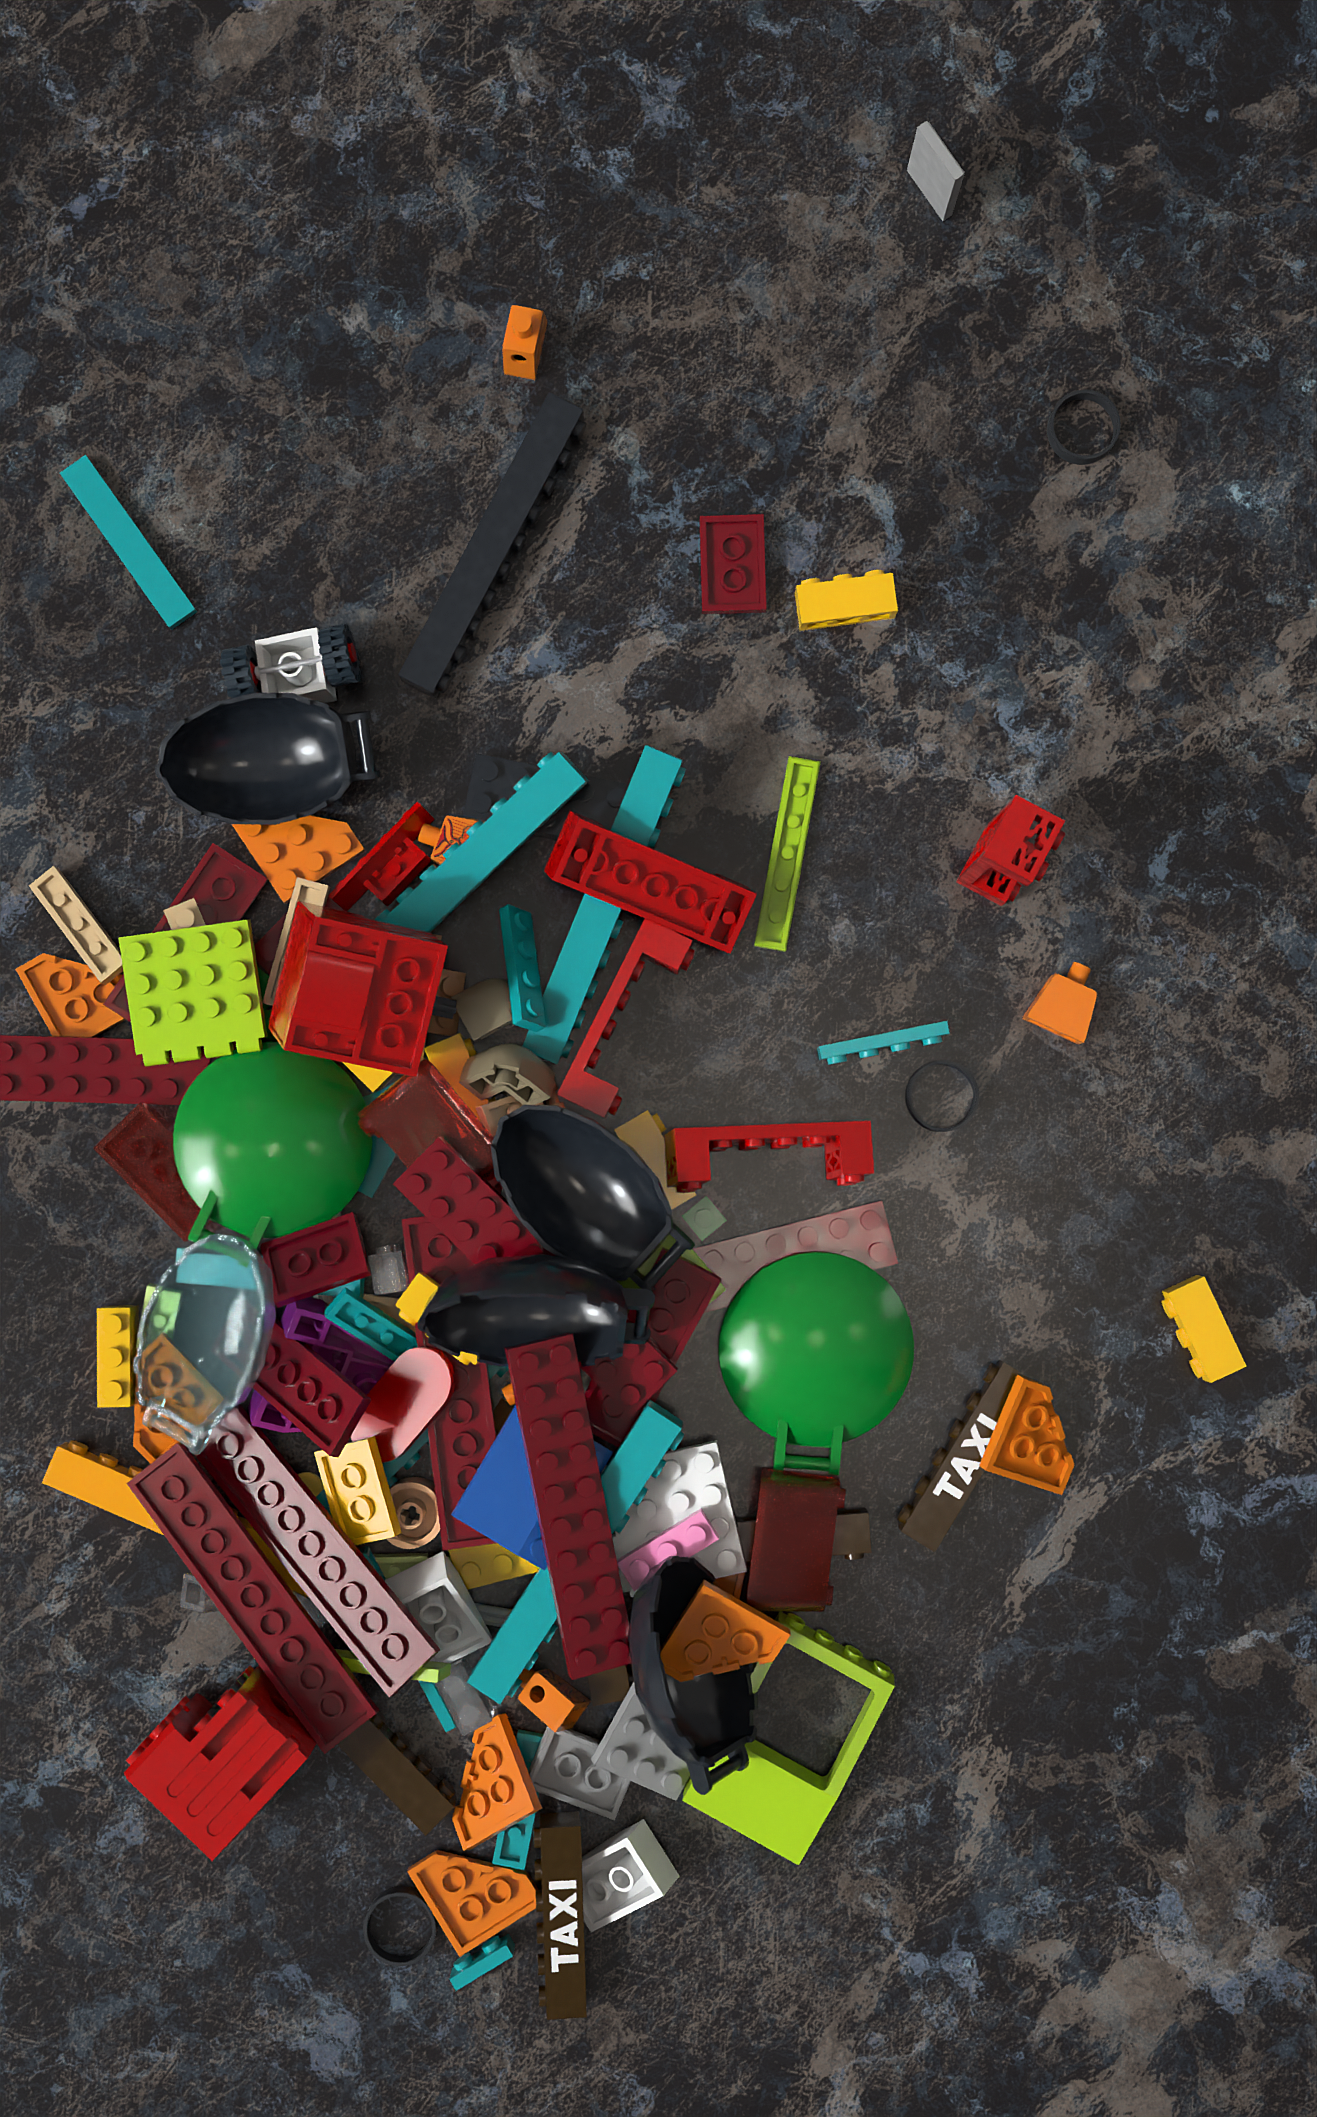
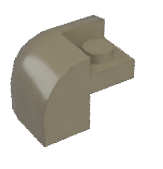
M489 978L451 997V999L457 1000V1012L471 1038L476 1043L504 1027L508 1029L513 1026L509 986L506 979Z
M516 1043L497 1044L467 1059L459 1083L480 1100L502 1092L507 1097L513 1096L523 1105H536L551 1098L555 1083V1073L547 1063L531 1050Z

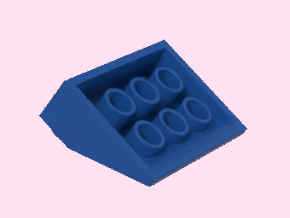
M515 1405L451 1515L545 1571L547 1562ZM593 1440L601 1474L613 1452Z

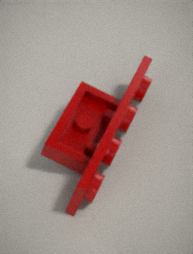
M416 802L403 814L402 818L391 830L381 837L373 849L360 859L354 869L336 885L335 889L328 896L347 912L369 889L388 907L430 863L431 859L413 841L419 836L423 824H430L434 818L420 803Z

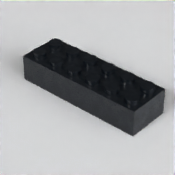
M476 753L463 818L486 822L493 815L490 809L503 797L508 801L517 792L513 787L527 774L532 778L540 768L537 765ZM586 776L589 782L532 836L557 841L570 810L599 822L605 828L611 830L629 784ZM660 816L656 828L659 830H661L662 827V816ZM659 838L654 847L655 850H657Z

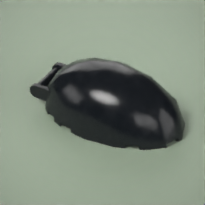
M255 692L209 704L175 725L160 744L158 765L155 766V774L158 778H161L171 799L195 815L209 816L229 824L276 825L313 815L340 798L352 781L381 777L380 770H376L368 721L371 718L370 711L340 714L328 704L294 693ZM349 721H355L363 767L361 772H357L356 748Z
M523 1105L499 1119L492 1145H490L495 1178L497 1182L500 1181L513 1213L536 1240L555 1256L583 1261L610 1274L616 1281H625L630 1278L641 1289L654 1292L656 1290L655 1285L687 1249L691 1250L695 1246L692 1239L672 1222L671 1206L659 1178L633 1147L597 1121L557 1105ZM671 1235L677 1241L644 1276L638 1269Z
M546 1254L488 1258L447 1277L429 1297L418 1320L417 1327L419 1331H424L429 1337V1344L453 1356L459 1357L460 1352L477 1355V1362L508 1367L505 1353L506 1347L570 1332L574 1337L578 1362H581V1367L595 1365V1359L609 1357V1359L615 1360L623 1356L624 1344H645L649 1341L651 1335L650 1328L648 1327L650 1309L655 1303V1295L647 1289L624 1288L610 1274L580 1260ZM628 1310H636L635 1323H626Z
M669 1556L650 1569L633 1598L628 1644L635 1693L652 1730L677 1757L686 1762L694 1789L697 1793L705 1795L712 1790L713 1785L736 1770L742 1771L749 1766V1757L745 1744L755 1741L757 1727L753 1725V1710L758 1708V1692H752L749 1674L754 1672L752 1663L742 1665L738 1670L715 1675L713 1672L694 1676V1679L683 1682L665 1673L660 1657V1647L703 1580L711 1584L716 1580L714 1575L694 1557ZM728 1755L729 1759L709 1771L708 1768L714 1767L717 1761Z

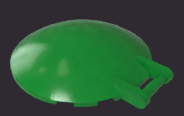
M262 1042V1051L238 1054L237 1049L233 1050V1055L219 1057L196 1077L181 1101L173 1132V1150L179 1176L191 1198L201 1208L189 1233L188 1240L198 1243V1241L240 1259L239 1263L249 1267L263 1238H279L328 1221L346 1207L360 1188L369 1167L372 1152V1127L362 1094L353 1080L339 1065L330 1059L283 1050L278 1042ZM211 1220L250 1238L247 1246H241L206 1230L208 1221Z
M812 1251L789 1255L766 1267L764 1266L744 1283V1286L736 1294L733 1301L730 1302L724 1315L719 1336V1362L726 1388L734 1403L749 1421L762 1431L775 1437L773 1470L783 1471L784 1468L828 1471V1475L838 1476L842 1443L870 1431L889 1415L905 1391L914 1360V1338L911 1322L906 1308L892 1286L864 1263L848 1256L830 1252ZM786 1444L829 1448V1458L785 1455Z

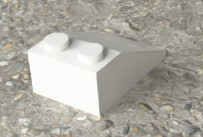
M444 1551L385 1580L391 1590L440 1648V1651L430 1661L451 1663L490 1644L493 1640L462 1578Z
M644 1819L620 1831L582 1856L584 1922L591 1932L664 1896L679 1878V1874Z

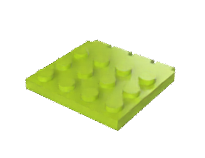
M250 920L118 938L136 1055H143L146 1067L169 1064V1050L172 1052L174 1063L201 1059L200 1046H204L206 1058L233 1055L232 1042L236 1041L238 1054L262 1051L261 1038L268 1036Z

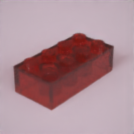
M140 1102L93 1149L184 1242L190 1241L188 1240L189 1233L201 1208L191 1198L179 1176L173 1150L174 1128L150 1104Z

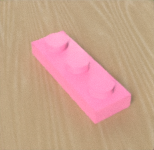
M701 1508L619 1558L617 1565L632 1589L636 1591L650 1569L669 1556L690 1558L719 1540V1535Z

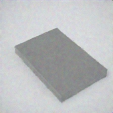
M925 121L917 127L907 171L941 220L944 221L953 214L965 172L932 125Z
M548 1726L528 1771L535 1791L615 1820L631 1781L594 1765L591 1759L601 1742L600 1740L571 1729L555 1733Z

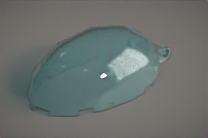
M213 1234L185 1248L182 1252V1257L161 1276L142 1314L137 1335L140 1342L137 1357H134V1373L138 1374L139 1389L136 1395L139 1404L147 1406L142 1424L147 1428L154 1427L189 1447V1451L194 1455H199L204 1450L212 1429L232 1414L248 1397L264 1367L276 1318L271 1269L253 1244L239 1236ZM160 1414L165 1415L166 1417H168V1418L172 1419L173 1421L179 1423L180 1425L184 1426L185 1428L191 1430V1433H190L189 1431L183 1429L182 1427L176 1425L175 1423L171 1422L170 1420L164 1418V1417L161 1416Z

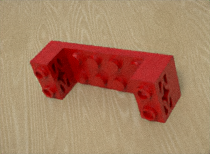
M1015 795L986 825L956 882L1000 906L1004 905L1007 900L1013 902L1022 886L1021 884L1028 886L1034 879L1037 881L1042 879L1049 866V863L1044 861L1050 849L1056 851L1065 836V832L1061 831L1065 820ZM1033 821L1038 822L1032 830L1029 829ZM1037 834L1034 844L1028 841ZM991 876L992 879L990 880V886H988L986 884ZM1004 883H1006V885H1005V887L1003 888L1002 892H999V891H998L999 887H1000L1001 885H1003Z
M571 810L544 869L545 873L556 882L729 954L757 896V893L742 883L718 873L714 875L608 830L599 822Z
M644 919L557 1095L604 1119L607 1118L608 1114L615 1116L623 1100L622 1097L618 1096L620 1089L587 1073L589 1067L595 1069L603 1053L598 1048L603 1038L609 1041L617 1025L613 1018L617 1010L624 1011L631 997V992L628 991L632 980L638 983L646 967V962L642 961L643 958L678 975L681 969L688 970L694 958L695 950L691 949L693 940L667 927Z
M871 1121L675 1128L664 1135L667 1187H676V1193L696 1192V1190L702 1189L703 1184L711 1181L710 1152H723L735 1145L739 1146V1151L758 1150V1147H764L765 1144H770L772 1150L789 1149L790 1146L798 1145L797 1143H802L803 1148H819L824 1145L827 1181L837 1180V1186L856 1185V1183L865 1182L864 1177L874 1174Z

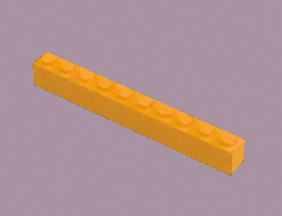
M71 1440L69 1443L65 1442L57 1446L42 1481L43 1484L164 1535L126 1484L143 1469L135 1466H130L129 1469L117 1464L119 1460L104 1453H100L97 1456L88 1452V1446ZM230 1507L237 1516L238 1511ZM237 1516L289 1588L307 1596L246 1519Z

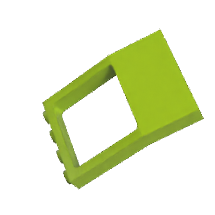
M779 1611L775 1621L788 1627L791 1633L786 1643L871 1689L852 1729L826 1776H819L755 1740L745 1744L749 1757V1766L742 1771L736 1770L713 1785L712 1790L705 1795L697 1793L690 1777L684 1787L682 1801L799 1865L838 1799L895 1687L894 1674L891 1673L892 1670L880 1661L873 1663L864 1658L863 1654L851 1645L844 1647L835 1642L828 1632L822 1629L815 1631L806 1626L804 1620L792 1613L786 1615ZM759 1662L752 1663L754 1672L749 1674L753 1693L758 1691L772 1662L759 1664ZM728 1755L717 1761L714 1767L708 1768L709 1771L729 1759Z

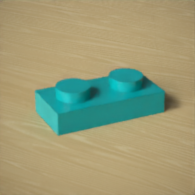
M509 1934L502 1938L495 1936L482 1945L481 1951L472 1956L470 1953L464 1954L453 1963L454 1967L452 1968L449 1980L456 1991L513 1957L515 1943Z

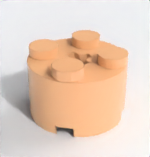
M408 1477L399 1480L390 1488V1493L402 1533L395 1537L387 1538V1540L399 1548L414 1549L429 1543L440 1531L435 1484L421 1477ZM410 1506L416 1507V1512L420 1514L416 1515L414 1519L408 1518L409 1512L405 1510L409 1509Z

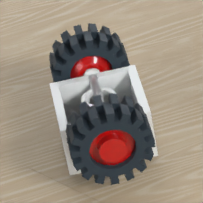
M346 623L322 629L316 627L256 640V652L253 651V647L249 644L222 650V660H220V665L223 667L221 670L222 676L225 678L223 682L225 687L227 686V694L231 698L255 692L294 693L322 703L337 701L336 686L359 682L361 679L359 667L361 666L358 660L359 654L355 647L356 642L353 640L352 631H350V627Z

